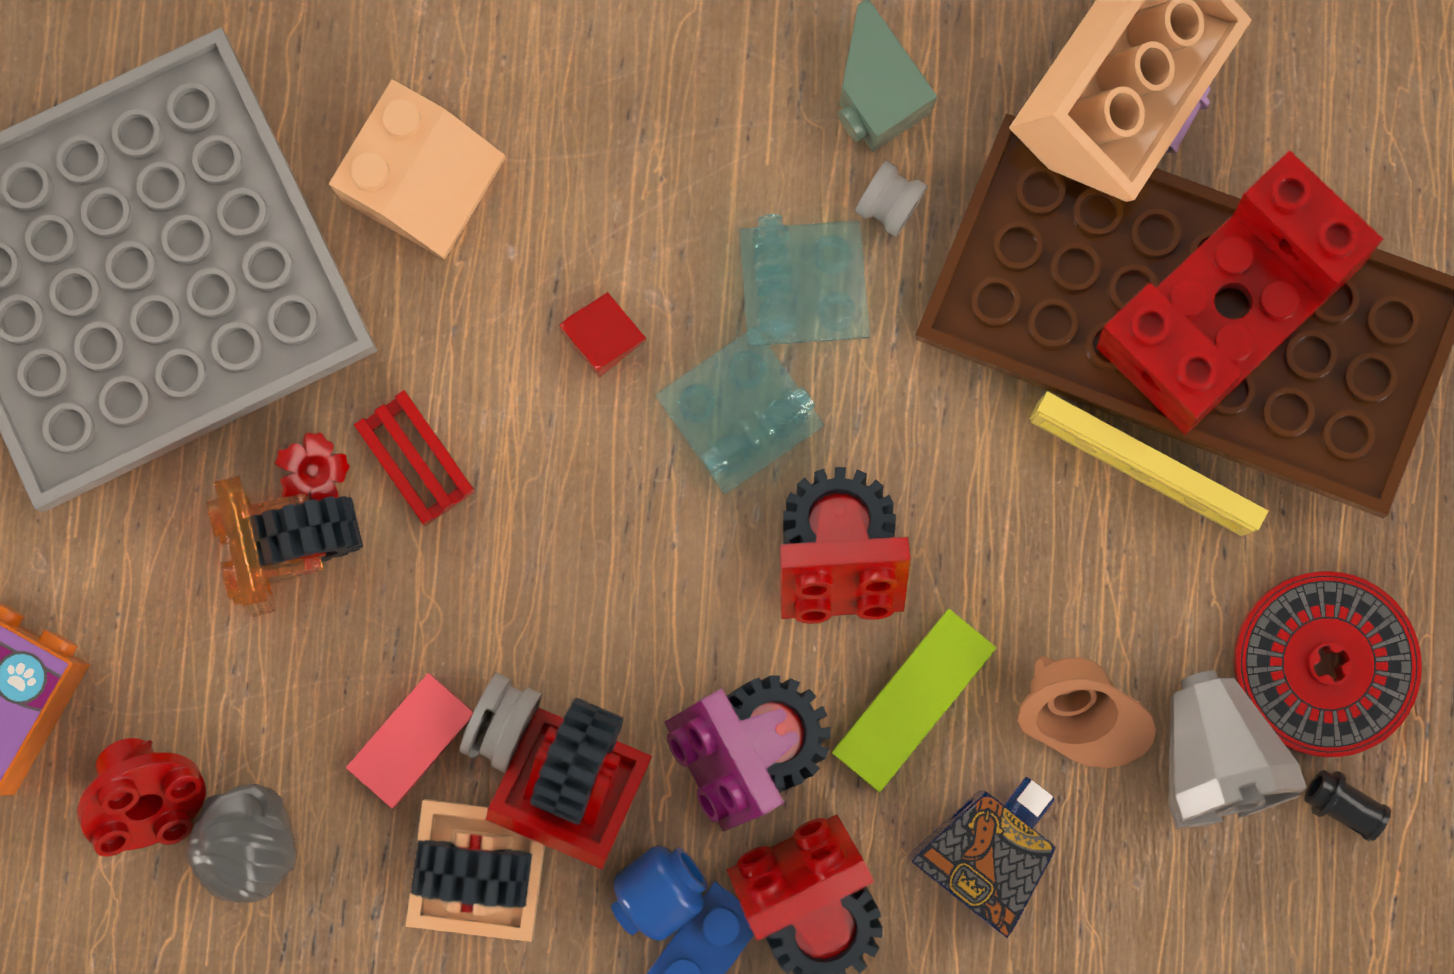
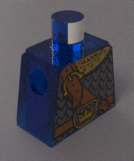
M1028 777L1022 780L1004 805L988 792L979 790L914 848L907 859L999 933L1008 938L1054 854L1056 846L1038 833L1034 827L1055 802V798Z

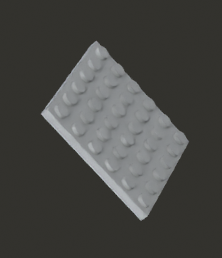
M222 27L0 132V433L35 510L44 513L378 351L229 38Z

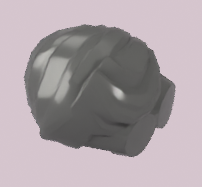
M257 784L235 787L226 793L210 796L205 800L201 814L195 821L188 841L187 859L195 877L213 896L222 901L236 903L261 901L271 896L276 887L294 869L296 847L292 825L289 821L287 809L284 808L282 798L271 788Z

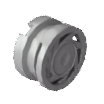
M495 673L475 708L463 736L459 752L472 758H476L481 754L491 759V767L505 773L541 703L543 694L529 687L523 691L512 687V679Z

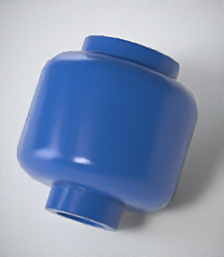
M656 845L615 875L613 886L617 900L611 904V909L620 925L629 934L634 935L640 931L650 939L661 941L701 912L704 906L702 892L708 888L707 882L696 863L683 849L678 847L672 851L664 846Z

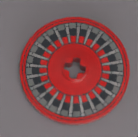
M1318 571L1305 573L1289 578L1272 587L1257 600L1247 613L1239 629L1234 648L1235 680L1284 745L1289 749L1311 756H1350L1377 746L1402 725L1416 701L1422 675L1421 651L1415 630L1409 618L1398 603L1377 585L1363 578L1343 572ZM1321 648L1326 654L1337 653L1340 656L1341 662L1334 667V672L1337 676L1334 680L1329 674L1317 675L1313 666L1321 661L1318 652Z

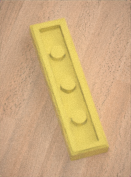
M1048 391L1038 401L1029 417L1032 420V424L1239 536L1259 530L1268 513V510Z

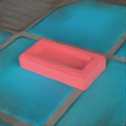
M427 673L346 766V769L390 808H396L468 725L474 711L431 673Z

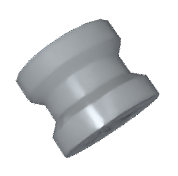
M886 160L864 192L855 209V213L865 219L875 217L884 223L887 233L897 237L922 199L928 185L919 179L908 181L899 175L896 165Z

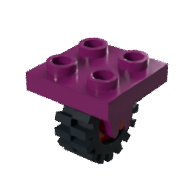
M770 675L763 680L756 678L727 696L723 689H720L664 722L669 731L667 743L672 755L681 766H688L699 787L697 799L703 812L712 822H718L723 832L763 816L784 804L779 793L804 783L805 779L814 776L820 769L816 764L827 757L829 749L821 745L823 741L831 738L830 727L821 728L819 720L827 717L826 711L823 706L814 710L810 702L817 696L810 689L799 693L797 689L800 682L790 678L781 683L780 676Z

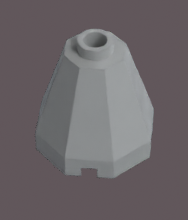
M1211 670L1188 676L1180 681L1182 690L1173 693L1170 699L1169 807L1176 829L1223 822L1221 816L1238 813L1239 817L1255 814L1295 799L1300 795V792L1307 788L1299 763L1235 678H1218L1217 672Z

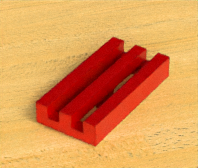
M403 390L394 396L395 399L387 405H381L374 410L375 413L367 419L362 418L354 426L421 523L427 526L476 491L408 393ZM402 411L409 417L457 486V489L451 493H446L394 418ZM382 425L388 430L436 499L437 503L428 508L375 433V430Z

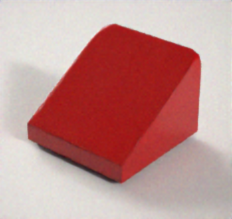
M608 292L559 324L561 332L599 378L647 340Z

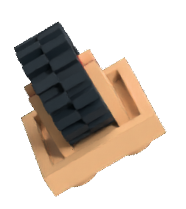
M429 799L422 800L406 927L531 942L534 937L545 845L485 820L488 810L486 806Z

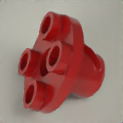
M126 738L107 746L96 760L95 769L98 777L86 788L77 807V819L83 835L92 843L94 851L100 856L109 857L123 851L145 848L156 843L172 845L187 838L193 828L191 820L201 809L206 797V784L198 766L189 758L179 754L168 752L155 753L151 740Z

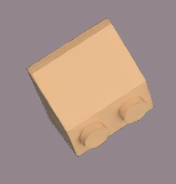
M392 79L329 182V185L341 202L445 260L505 160V155L446 109Z

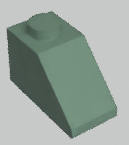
M864 0L857 7L839 101L842 109L837 114L850 137L855 142L864 139L871 151L874 152L930 115L938 96L871 1Z

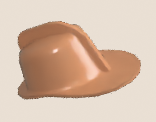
M1041 656L1036 660L1035 676L1032 678L1028 696L1020 704L1017 715L1018 723L1024 733L1035 740L1043 742L1069 759L1089 767L1111 768L1127 765L1144 756L1154 744L1156 726L1152 714L1139 702L1116 689L1105 669L1096 662L1082 657L1064 658L1055 661L1046 656Z

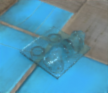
M767 214L758 218V227L739 229L748 346L870 338L860 221L783 225L782 216Z
M755 326L655 394L660 404L724 495L825 426L813 409L815 404L803 387L798 388Z

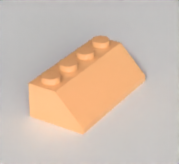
M1096 0L1009 129L1049 170L1123 201H1133L1252 19L1235 0Z

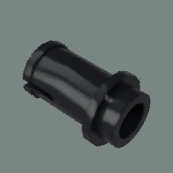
M1326 770L1320 771L1313 778L1305 793V802L1312 806L1311 810L1314 815L1318 817L1328 815L1360 834L1363 839L1369 842L1370 840H1376L1381 835L1391 816L1389 806L1382 805L1347 784L1346 776L1339 771H1335L1332 774Z

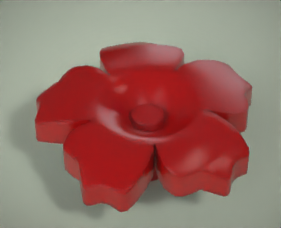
M321 432L315 434L305 433L303 447L298 443H292L287 449L278 450V457L274 462L275 465L283 471L291 473L284 475L280 479L283 487L282 497L287 499L300 497L301 501L306 497L308 500L315 499L316 501L326 497L337 498L338 490L334 483L344 482L346 473L350 468L346 454H331L334 450V445L326 440Z

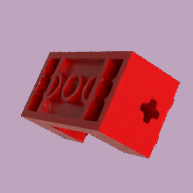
M1289 150L1243 193L1234 214L1160 285L1155 287L1150 282L1104 325L1097 349L1186 435L1359 271L1384 239ZM1227 288L1241 291L1249 302L1248 313L1239 319H1228L1222 316L1215 307V295Z

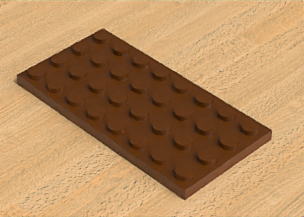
M1006 113L916 332V340L1384 519L1388 516L1454 344V276L1376 249L1359 271L1190 432L1184 435L1097 349V345L1104 325L1150 282L1155 287L1160 285L1234 214L1240 198L1155 168L1135 200L1123 201L1049 170L1009 129L1016 117ZM1223 289L1214 297L1217 311L1228 319H1239L1249 311L1247 297L1237 289Z

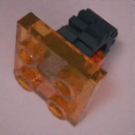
M240 476L214 481L218 499L206 501L214 536L219 538L221 545L228 544L232 560L221 562V570L229 600L233 599L234 605L242 604V607L252 617L277 611L271 588L272 583L322 571V562L329 561L334 557L348 555V553L356 552L363 548L351 497H326L319 501L315 499L307 501L306 495L301 494L252 504L249 491Z

